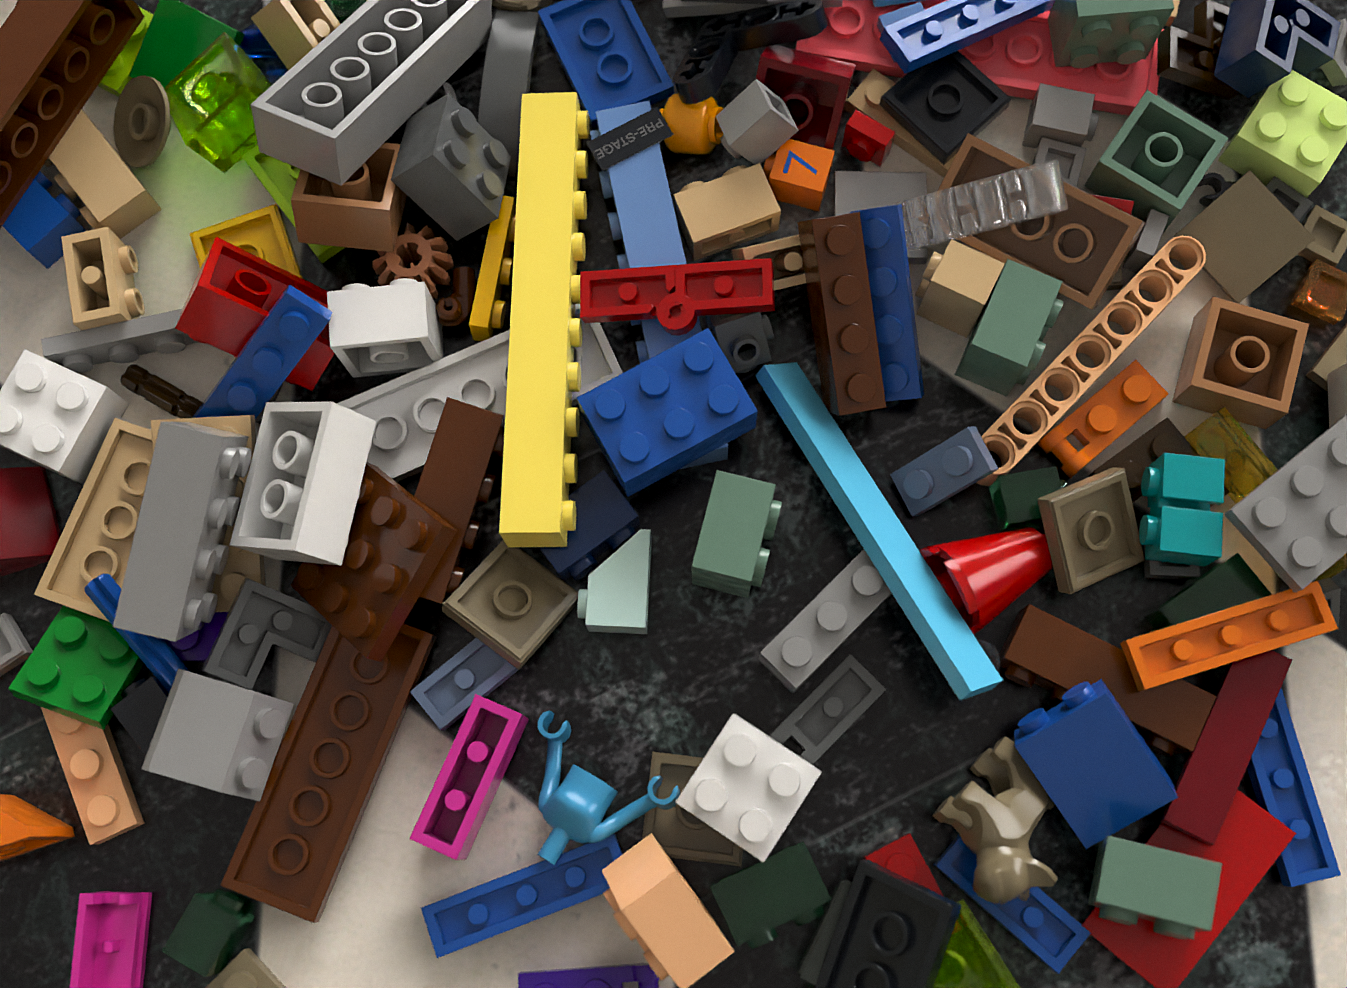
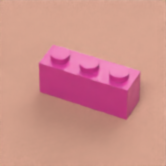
M475 694L412 831L410 840L454 860L467 859L529 721L527 717Z

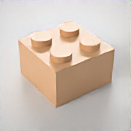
M652 833L601 870L610 887L603 894L615 911L613 915L631 941L636 938L645 951L643 955L661 981L670 975L678 988H688L734 953L731 945L705 905Z

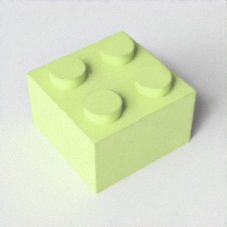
M1291 70V74L1264 89L1218 161L1243 176L1250 170L1265 186L1275 176L1307 198L1322 182L1347 142V101Z

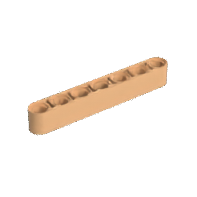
M1184 235L1169 240L981 436L988 450L999 456L1002 466L976 483L991 486L1002 481L1202 269L1206 261L1205 249L1198 240ZM1170 259L1179 261L1185 270L1174 267ZM1139 290L1149 292L1154 297L1155 302H1148L1143 299ZM1112 321L1120 324L1124 329L1125 335L1113 332L1109 328L1108 322ZM1076 354L1088 355L1093 360L1095 367L1089 368L1082 365L1078 361ZM1047 385L1057 387L1063 393L1064 400H1053L1047 395L1044 387ZM1023 418L1027 420L1032 426L1033 434L1027 435L1017 431L1014 427L1013 419Z

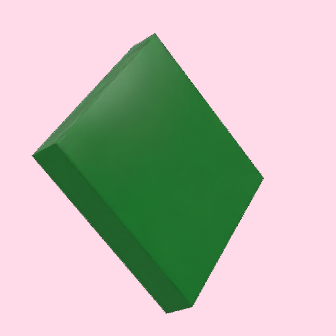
M159 0L129 76L132 78L141 75L153 77L161 83L167 96L201 114L211 116L245 34L179 0Z

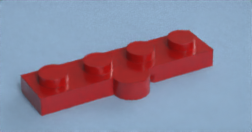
M772 258L580 272V318L584 323L658 319L666 332L671 335L680 336L687 334L694 328L698 316L775 311L774 266Z

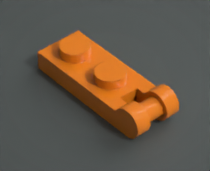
M1134 360L1064 421L1047 433L1037 444L1046 454L1052 452L1063 464L1060 469L1071 479L1160 403L1169 393L1137 360ZM1073 434L1084 448L1078 452L1066 439L1069 435Z

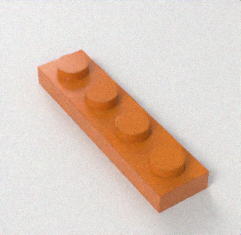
M1317 580L1295 593L1291 589L1134 637L1120 644L1137 689L1140 692L1337 630L1338 627Z

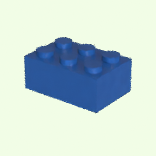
M709 328L577 397L581 415L627 497L756 428L758 413Z

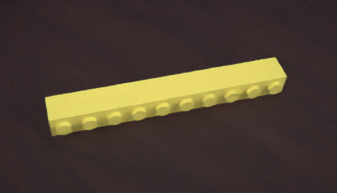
M577 92L522 94L499 533L507 547H567V532L575 531L576 504L575 501H569V483H577L578 460L577 454H570L571 437H578L580 428L579 410L577 407L572 408L573 392H580L581 368L579 362H574V347H582L583 330L581 318H575L576 304H580V275H577V261H585L586 253L584 233H578L579 220H586L587 217L585 191H580V179L588 178V155L586 150L581 151L582 139H589L590 135L588 111H581Z

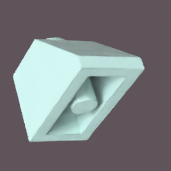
M640 529L588 575V589H579L577 615L578 618L586 619L585 625L589 632L647 634L652 549L651 530Z

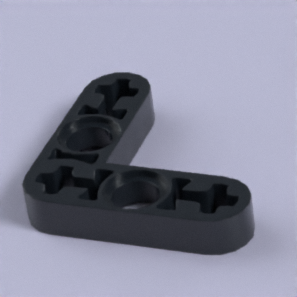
M793 0L723 14L710 19L699 30L673 76V82L682 103L695 104L713 96L720 88L739 51L804 40L822 32L828 26V19L822 1Z

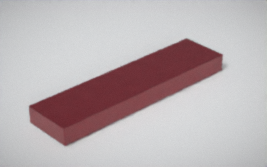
M1270 650L1228 664L1215 694L1217 697L1193 752L1189 753L1175 785L1178 798L1167 804L1160 822L1208 846L1214 845L1293 661L1292 659Z

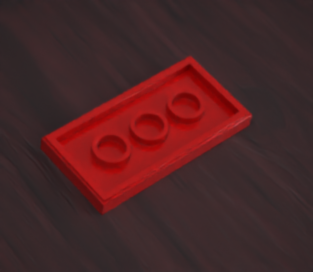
M1237 789L1214 845L1208 846L1162 822L1144 844L1222 864L1211 931L1195 932L1194 940L1187 938L1186 940L1153 932V921L1138 918L1137 925L1131 924L1130 926L1099 918V907H1095L1081 925L1091 933L1090 936L1152 987L1178 988L1296 833Z

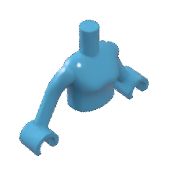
M546 711L539 717L538 730L548 741L545 775L538 798V809L542 813L544 820L553 830L537 855L555 865L570 839L579 843H597L608 838L655 807L665 810L677 805L676 800L680 796L678 785L674 787L669 798L658 799L656 797L657 789L663 780L662 776L658 775L650 780L648 794L615 812L602 822L606 810L618 792L602 780L574 764L559 786L562 743L566 742L570 737L571 725L566 720L558 732L550 734L548 733V727L553 721L554 713Z

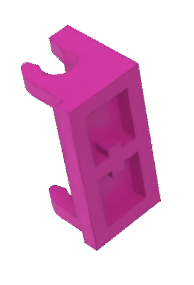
M101 891L79 894L70 988H143L152 892Z

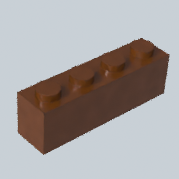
M860 212L797 222L823 403L830 413L839 416L886 408Z
M449 397L446 399L414 495L457 530L419 596L440 604L447 600L448 594L451 595L462 584L466 569L459 567L458 564L463 549L472 550L481 522L473 520L479 501L488 503L496 476L489 474L494 455L503 457L505 430L504 415Z
M1030 604L1018 612L995 661V664L1006 669L1005 677L1028 688H1032L1035 683L1051 691L1050 699L1057 704L1063 702L1062 696L1075 685L1086 681L1092 685L1102 679L1137 731L1145 738L1144 741L1151 751L1166 757H1172L1173 753L1193 752L1217 697L1183 679L1139 692L1122 649Z

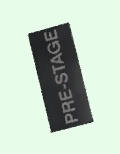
M656 107L586 144L600 168L604 171L674 134Z

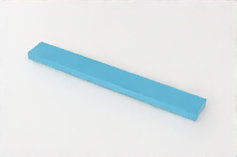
M798 363L763 365L755 375L758 382L958 699L963 700L992 690L1003 681Z

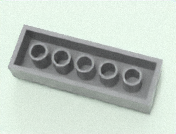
M367 0L251 103L259 152L342 186L489 39L492 26V0Z

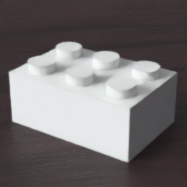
M266 402L230 546L276 560L342 565L356 503L360 495L361 482L371 449L376 421L334 402Z

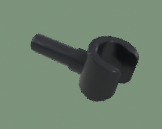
M1217 173L1205 174L1197 187L1210 185L1215 189L1216 194L1203 196L1199 200L1200 204L1208 207L1235 182L1225 181Z

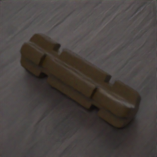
M137 364L128 366L120 379L121 384L128 390L144 397L147 401L175 417L192 418L203 403L160 377L152 375Z

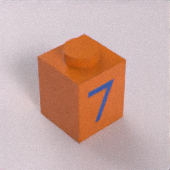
M792 139L786 141L777 149V153H773L765 160L763 167L776 200L819 211L830 177L835 151Z

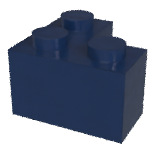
M1235 0L1230 5L1214 76L1247 98L1291 74V70L1305 76L1334 58L1341 22L1309 0Z

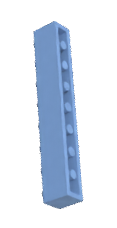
M650 101L596 111L598 129L590 131L591 140L650 111ZM659 142L607 168L605 171H600L599 178L604 199L613 198L616 211L608 213L613 241L622 239L625 254L617 255L619 269L687 264ZM699 316L694 328L687 334L680 336L671 335L666 332L658 319L630 320L631 326L640 324L644 340L635 341L640 364L702 331ZM728 443L680 469L728 459Z

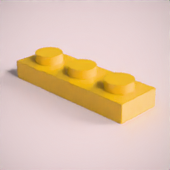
M503 195L499 218L490 222L469 321L472 338L476 341H484L493 337L494 328L502 329L504 323L506 302L500 301L503 285L510 286L512 283L513 258H510L509 254L515 238L516 218L515 198Z

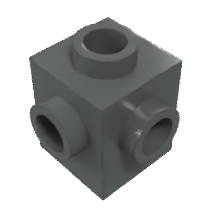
M760 312L705 316L709 330L735 373H746L754 370L760 364L772 361L768 342L774 341V334L766 314L761 315Z

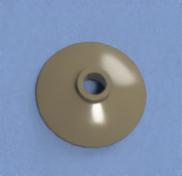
M144 75L137 76L127 83L119 96L114 114L115 144L119 155L129 166L145 168L153 164L162 153L171 128L170 106L165 89L158 80Z

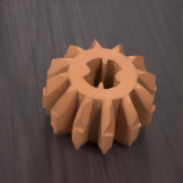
M407 223L404 234L397 236L394 252L377 251L380 257L373 260V269L376 274L380 275L378 277L379 285H390V282L401 278L414 279L418 282L424 281L432 298L437 299L438 291L435 285H449L450 277L446 271L452 269L454 265L451 255L446 253L448 245L444 238H434L435 235L432 229L428 228L427 225L416 233L414 226Z

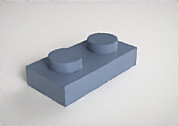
M976 426L967 427L896 470L890 476L913 517L925 513L998 470V467Z
M475 638L410 692L441 731H445L468 712L475 694L485 698L516 673L518 669L478 638Z

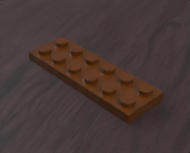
M403 623L383 660L379 662L364 657L333 626L331 627L274 759L261 800L255 803L220 886L309 922H319L413 696L410 691L417 686L437 638L436 636Z

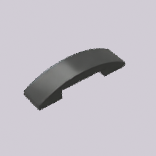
M497 10L491 26L486 50L478 123L493 139L499 140L511 156L507 177H518L522 94H529L533 56L537 57L541 24L538 12Z

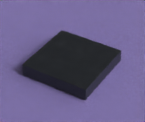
M956 51L908 72L881 96L879 105L945 165L958 153L967 134L969 133L976 137L1008 108L1011 98L965 56Z

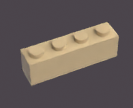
M81 109L44 165L48 168L54 164L60 171L53 178L72 200L77 196L81 198L85 206L80 208L79 211L94 229L109 227L121 239L159 212L161 207L85 111Z

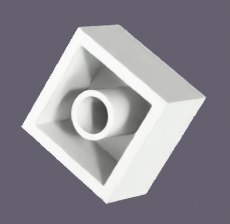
M401 278L390 282V285L375 287L354 283L342 287V290L327 292L328 309L332 311L329 321L330 348L353 378L411 372L444 358L442 324L438 321L436 304L424 281L418 282L414 279Z
M24 349L0 390V447L84 485L114 418L121 419L129 403L107 386Z
M732 714L676 800V803L764 863L820 776L821 770L737 714Z

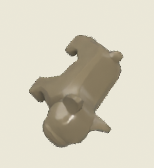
M1004 737L995 744L994 749L989 747L970 767V770L975 775L984 777L990 782L994 797L989 795L974 781H971L965 785L955 798L949 796L933 814V817L940 823L952 825L961 836L964 844L976 855L977 867L974 871L973 891L984 900L991 903H1000L1001 905L1017 897L1022 901H1026L1030 897L1029 889L1031 887L1054 886L1058 880L1049 867L1032 858L1028 846L1032 831L1045 811L1052 809L1055 804L1016 749L1015 742Z

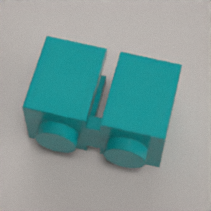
M1163 453L1149 467L1145 468L1142 476L1141 492L1143 496L1148 497L1147 507L1150 508V515L1142 517L1139 528L1140 544L1146 545L1145 560L1205 567L1222 557L1223 513L1210 511V504L1221 505L1224 503L1225 459Z

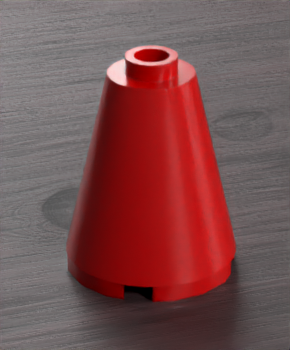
M1030 527L931 545L919 550L973 635L978 633L1037 583L1053 567L1046 535Z

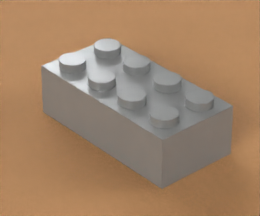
M160 422L113 623L114 628L176 642L203 628L204 623L211 622L218 600L217 594L212 593L216 574L221 575L223 573L229 555V546L223 545L227 525H234L240 506V497L235 496L239 477L244 478L251 462L252 450L246 448L248 436L191 422Z

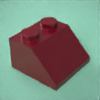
M779 45L767 46L760 56L756 79L784 100L799 130L790 139L834 150L856 64Z
M41 466L0 468V577L48 562L61 536L46 470Z

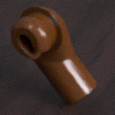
M458 267L452 270L453 293L445 299L441 298L436 304L438 321L447 327L460 326L471 316L476 292L475 270L471 267Z

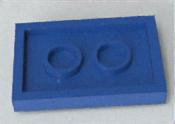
M563 0L538 11L539 21L574 92H577L578 100L583 110L588 111L589 123L593 130L598 128L596 111L650 101V105L674 94V85L630 0Z

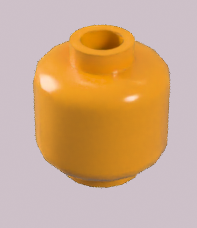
M678 93L673 94L667 100L665 108L659 109L674 134L664 139L666 147L673 153L698 155L710 153L716 144L722 143L720 138L724 134L715 116L724 108L718 107L717 101L712 96L699 103L685 104L682 103Z

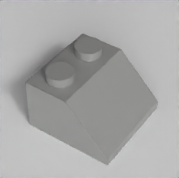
M178 669L142 769L218 792L260 801L294 703Z

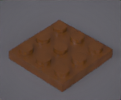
M366 462L360 495L356 503L342 565L303 562L291 586L364 657L381 662L457 530L377 466Z

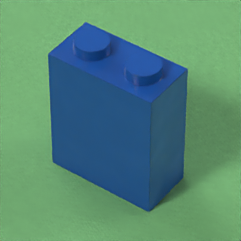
M1102 679L1092 685L1087 681L1075 685L1062 696L1063 702L1048 711H1045L1044 708H1039L1030 712L1018 722L1019 728L1014 730L1016 749L1086 849L1178 798L1171 778Z

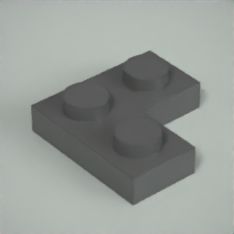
M244 578L201 671L252 690L272 645L317 662L332 625L311 605L249 578Z

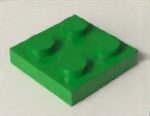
M62 606L8 689L16 698L104 730L114 715L111 708L123 699L121 696L123 691L134 682L144 663L110 622Z

